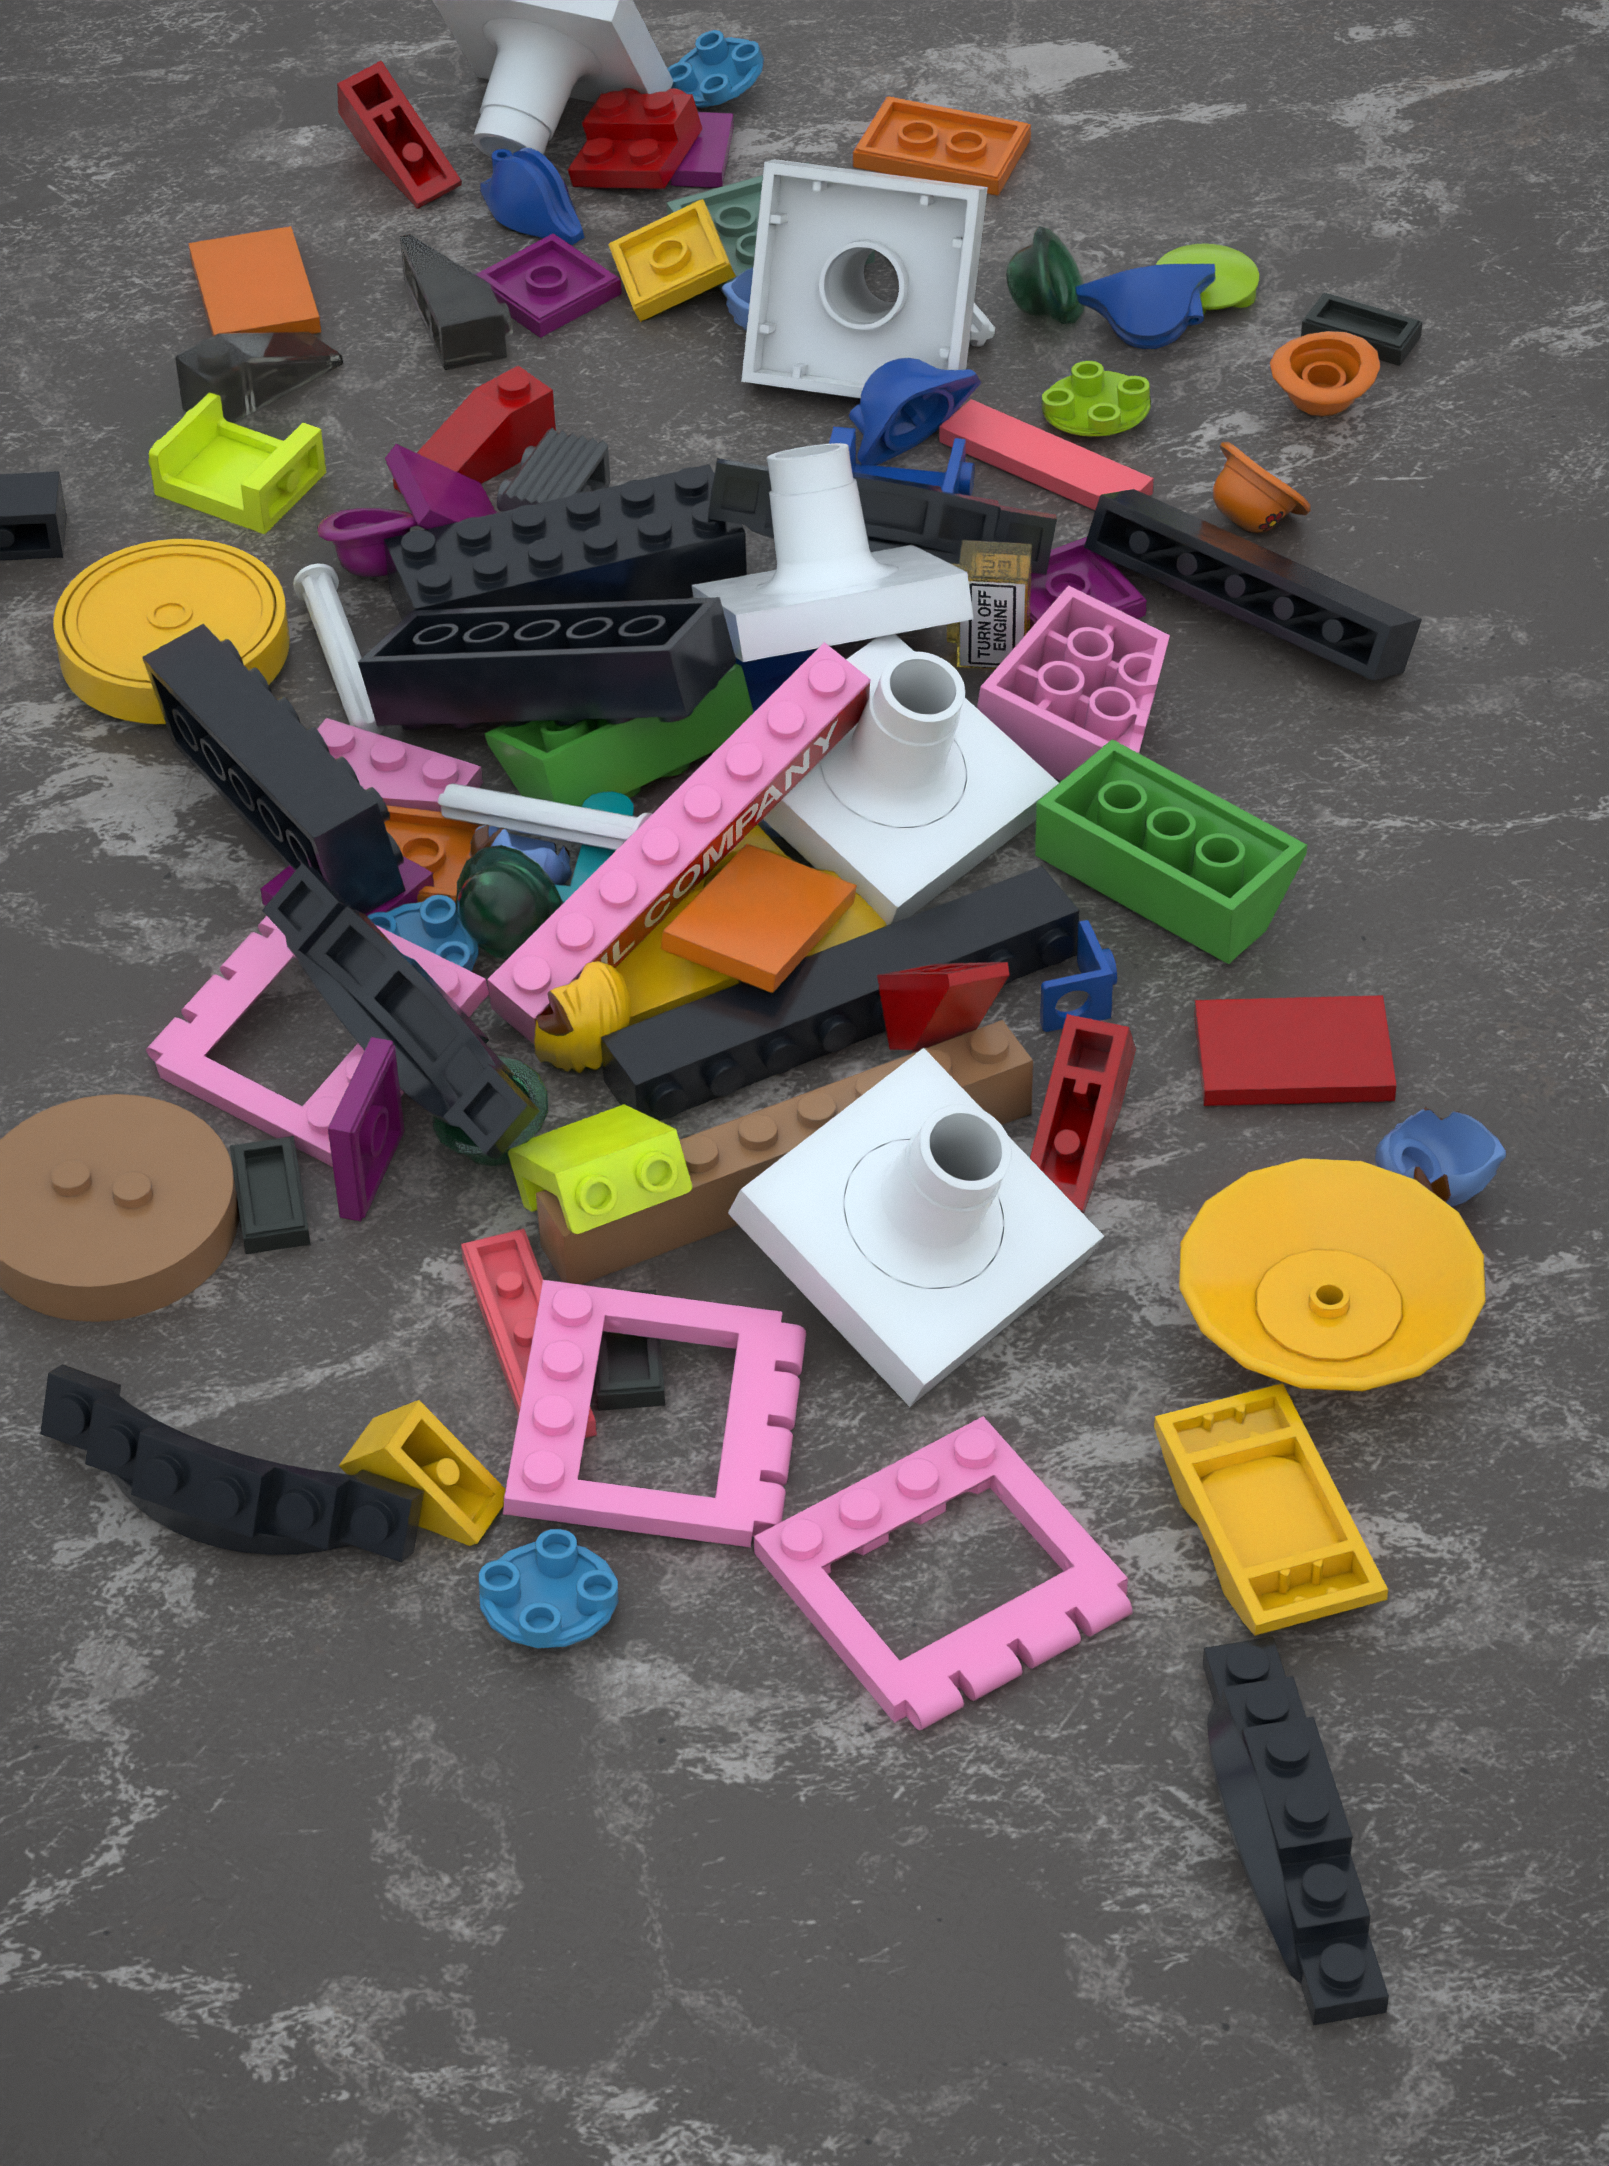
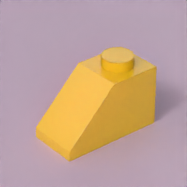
M420 1400L374 1417L339 1464V1467L349 1475H355L363 1469L423 1490L424 1495L418 1526L468 1546L478 1544L504 1506L506 1489Z

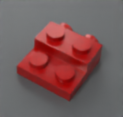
M632 88L601 93L582 122L587 141L567 169L572 186L665 189L703 129L693 94H686L676 88L653 94H641Z

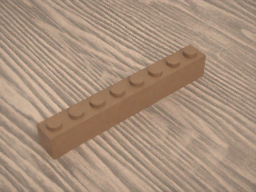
M1003 1020L925 1048L969 1096L1001 1125L1032 1114L1033 1060ZM917 1052L680 1139L679 1141L692 1182V1190L689 1193L583 1233L574 1234L568 1230L559 1199L556 1195L547 1190L536 1193L541 1248L562 1282L581 1285L737 1226L738 1224L728 1212L739 1191Z

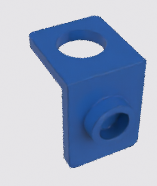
M1089 920L1078 922L1077 964L1081 974L1048 980L1041 985L1040 1024L1045 1032L1063 1029L1067 1014L1098 1021L1111 1019L1113 985L1117 984L1116 963L1109 948H1101ZM1085 991L1088 993L1086 1002L1078 1009L1069 1012L1055 1009L1058 1000L1069 992Z

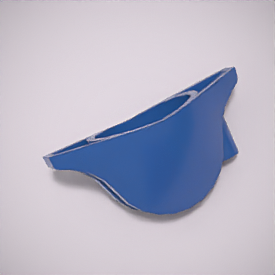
M522 148L513 154L507 149H498L492 153L493 174L491 178L480 184V192L493 217L499 223L514 231L540 238H545L554 233L570 245L585 238L568 188L559 171L546 156L532 148Z
M1161 264L1125 270L1076 286L1077 301L1097 311L1107 319L1116 335L1125 343L1141 349H1157L1176 341L1184 333L1187 326L1198 325L1204 321L1200 294L1215 281V264Z
M914 358L892 360L876 369L864 384L860 404L855 406L849 414L850 420L863 435L857 458L862 466H877L912 449L936 432L939 426L948 420L981 384L977 374L970 369L944 370L935 368Z

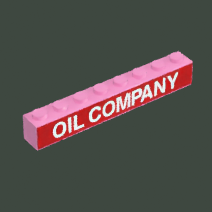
M824 642L487 979L491 1009L534 1044L537 1016H547L554 1013L548 999V992L556 987L570 984L572 981L579 979L583 967L587 963L600 961L616 968L858 723L870 697L871 679Z

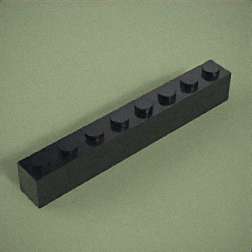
M1039 866L805 957L773 993L741 982L601 1037L604 1082L620 1105L625 1104L658 1121L672 1118L681 1112L716 1098L730 1095L736 1090L774 1075L785 1073L794 1067L829 1053L843 1050L847 1046L885 1032L886 1025L877 975L932 964L1008 962L1010 975L1004 983L1006 985L1013 980L1048 966L1057 965L1068 958L1076 956L1080 910L1044 867Z

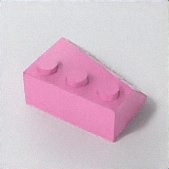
M1068 585L981 685L977 709L1045 771L1060 781L1064 780L1112 739L1139 753L1170 635Z

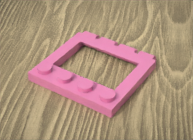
M266 916L258 925L262 935L251 932L220 967V971L225 978L219 975H212L181 1010L183 1017L188 1022L174 1017L146 1048V1052L155 1062L161 1079L275 1138L294 1136L295 1147L298 1150L333 1167L328 1127L364 1053L359 1043L303 1106L206 1057L294 958V955L287 947L285 935ZM377 926L402 954L416 960L468 1017L472 1015L489 995L485 978ZM400 1089L401 1096L404 1094V1091Z
M543 1280L505 1490L503 1514L751 1548L752 1536H756L782 1522L786 1495L783 1486L788 1480L793 1434L790 1430L795 1426L800 1379L797 1376L802 1372L806 1330L796 1324L782 1323L781 1311ZM602 1331L736 1349L715 1498L578 1480Z
M984 1416L754 1536L755 1555L890 1719L895 1723L907 1717L918 1730H923L963 1708V1698L957 1688H960L970 1700L975 1701L1021 1676L1023 1671L1017 1655L1029 1668L1033 1669L1080 1643L1081 1637L1075 1624L1085 1635L1091 1637L1126 1618L1133 1612L1131 1603L1126 1596L1127 1576ZM990 1488L1064 1572L910 1656L899 1660L829 1577L831 1564L852 1552L865 1555L889 1542L890 1532L909 1522L921 1525L946 1512V1502L965 1492H972L978 1495Z

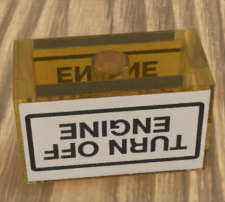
M962 540L960 563L952 565L968 574L974 619L947 624V643H957V667L996 669L1030 630L1032 544Z

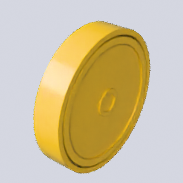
M167 539L146 542L124 548L101 558L80 572L69 583L58 600L53 618L60 667L70 689L92 708L109 716L137 723L166 724L142 657L194 628L204 624L220 641L229 639L240 654L244 666L248 670L254 667L257 668L266 679L268 685L281 671L290 645L285 596L282 586L274 573L263 562L243 550L230 545L199 539Z

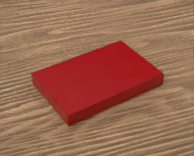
M1383 995L1195 1000L1194 1020L1204 1106L1395 1101L1397 1085Z

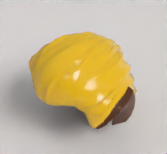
M600 961L587 963L583 967L579 979L572 981L570 984L556 987L548 992V999L554 1013L547 1016L538 1015L535 1026V1055L540 1062H550L556 1068H563L567 1072L570 1069H574L581 1073L585 1067L598 1070L602 1065L601 1037L629 1026L631 999L623 976L613 966Z

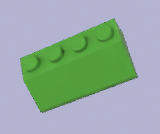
M735 664L718 682V686L711 690L693 709V713L680 721L661 722L658 717L635 718L621 724H610L606 722V719H584L578 723L565 726L556 725L553 720L531 721L517 727L501 725L484 734L488 746L521 796L582 807L584 801L594 794L613 791L631 798L640 792L641 786L659 777H670L683 773L690 767V762L709 753H714L754 712L742 666Z
M1113 739L1036 802L1035 856L1227 964H1230L1266 932L1307 854V844Z

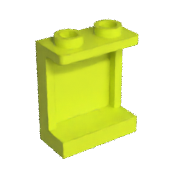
M208 393L196 406L188 410L171 430L154 443L149 451L148 460L155 495L262 534H266L326 474L322 431L320 428L302 423L286 440L282 441L226 421L223 417L221 397L213 393Z
M625 1104L511 1145L507 1149L524 1208L531 1212L536 1211V1193L543 1190L553 1193L559 1199L568 1230L574 1234L583 1233L684 1195L692 1190V1182L677 1130Z

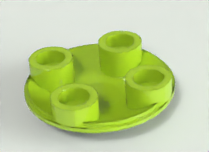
M1191 244L1166 253L1156 263V265L1215 264L1216 279L1200 294L1203 315L1206 310H1218L1232 306L1237 308L1248 307L1256 299V288L1259 284L1258 268L1248 256L1236 249L1217 244Z
M1082 361L1073 365L1070 376L1059 380L1042 394V413L1051 425L1067 433L1080 436L1117 434L1136 426L1148 415L1151 407L1149 381L1141 376H1127L1117 372L1104 371L1102 364L1096 361Z

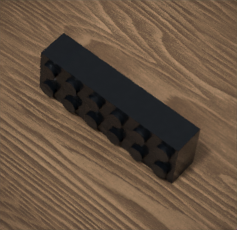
M710 464L699 467H688L677 472L647 479L631 480L625 484L595 491L579 492L569 497L543 503L523 505L516 509L482 517H471L460 522L430 529L414 530L404 535L384 539L389 592L403 620L414 610L693 597L692 585L747 575L746 533L742 524L708 519L714 472Z
M720 597L414 610L358 661L377 726L401 725L405 730H416L430 724L450 723L454 728L463 729L483 722H502L506 727H517L531 721L553 720L556 725L565 726L578 723L584 719H606L607 723L621 724L635 718L658 717L661 722H676L690 716L693 713V709L711 690L718 686V682L736 664Z
M202 624L142 657L174 746L287 867L290 865L296 871L304 863L316 869L351 908L363 914H367L406 891L398 866L404 863V858L396 841L386 830L384 822L390 819V814L380 794L373 787L365 790L360 785L349 762L342 756L335 759L330 754L327 744L318 730L313 726L306 729L301 724L295 709L285 697L276 699L272 695L271 689L262 673L255 667L248 670L244 666L240 654L229 639L220 641Z

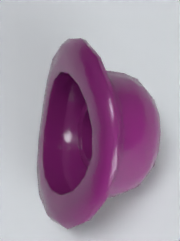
M354 508L340 510L327 515L317 526L319 537L326 541H333L340 564L349 573L359 577H381L388 575L384 539L407 534L410 532L411 527L418 525L412 513L383 508Z

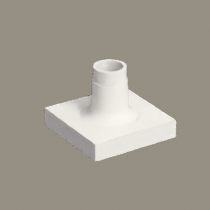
M432 0L477 77L489 80L480 108L481 116L472 141L481 152L491 158L492 153L498 149H507L513 154L522 148H532L544 155L547 143L554 135L569 97L595 103L601 93L620 91L624 88L635 89L641 94H653L666 91L672 87L673 79L633 0Z
M776 159L764 162L741 382L861 398L864 384L870 375L885 363L899 358L919 359L935 368L944 370H965L988 187ZM874 250L887 257L896 270L899 280V293L896 302H885L878 299L870 292L866 285L864 266L868 256Z
M841 443L794 448L777 452L767 457L772 489L769 492L777 560L776 570L692 585L693 598L720 597L735 657L742 662L817 649L824 642L829 646L974 619L967 572L914 545L870 552L857 481L853 478L849 447L847 444Z
M896 634L877 637L846 659L871 679L870 697L858 723L763 818L816 869L834 871L842 880L857 885L856 893L874 909L887 926L911 917L1036 820V802L1059 784L1058 781L965 698L964 682L958 671L950 663L930 653L914 652Z
M924 1048L739 1191L728 1212L735 1222L909 1407L1088 1260L1104 1238V1235L1007 1135L1002 1125L993 1116L985 1112Z

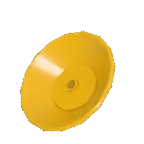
M1302 1158L1248 1172L1204 1202L1180 1242L1179 1290L1201 1333L1244 1368L1301 1389L1363 1392L1419 1377L1464 1344L1486 1302L1484 1255L1460 1213L1417 1180L1363 1161Z

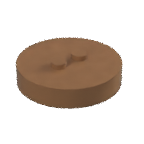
M112 1094L84 1097L41 1111L21 1122L0 1139V1288L14 1300L32 1310L60 1319L86 1322L114 1321L144 1315L168 1306L194 1291L217 1270L232 1247L239 1223V1207L230 1156L216 1132L202 1119L180 1106L138 1095Z

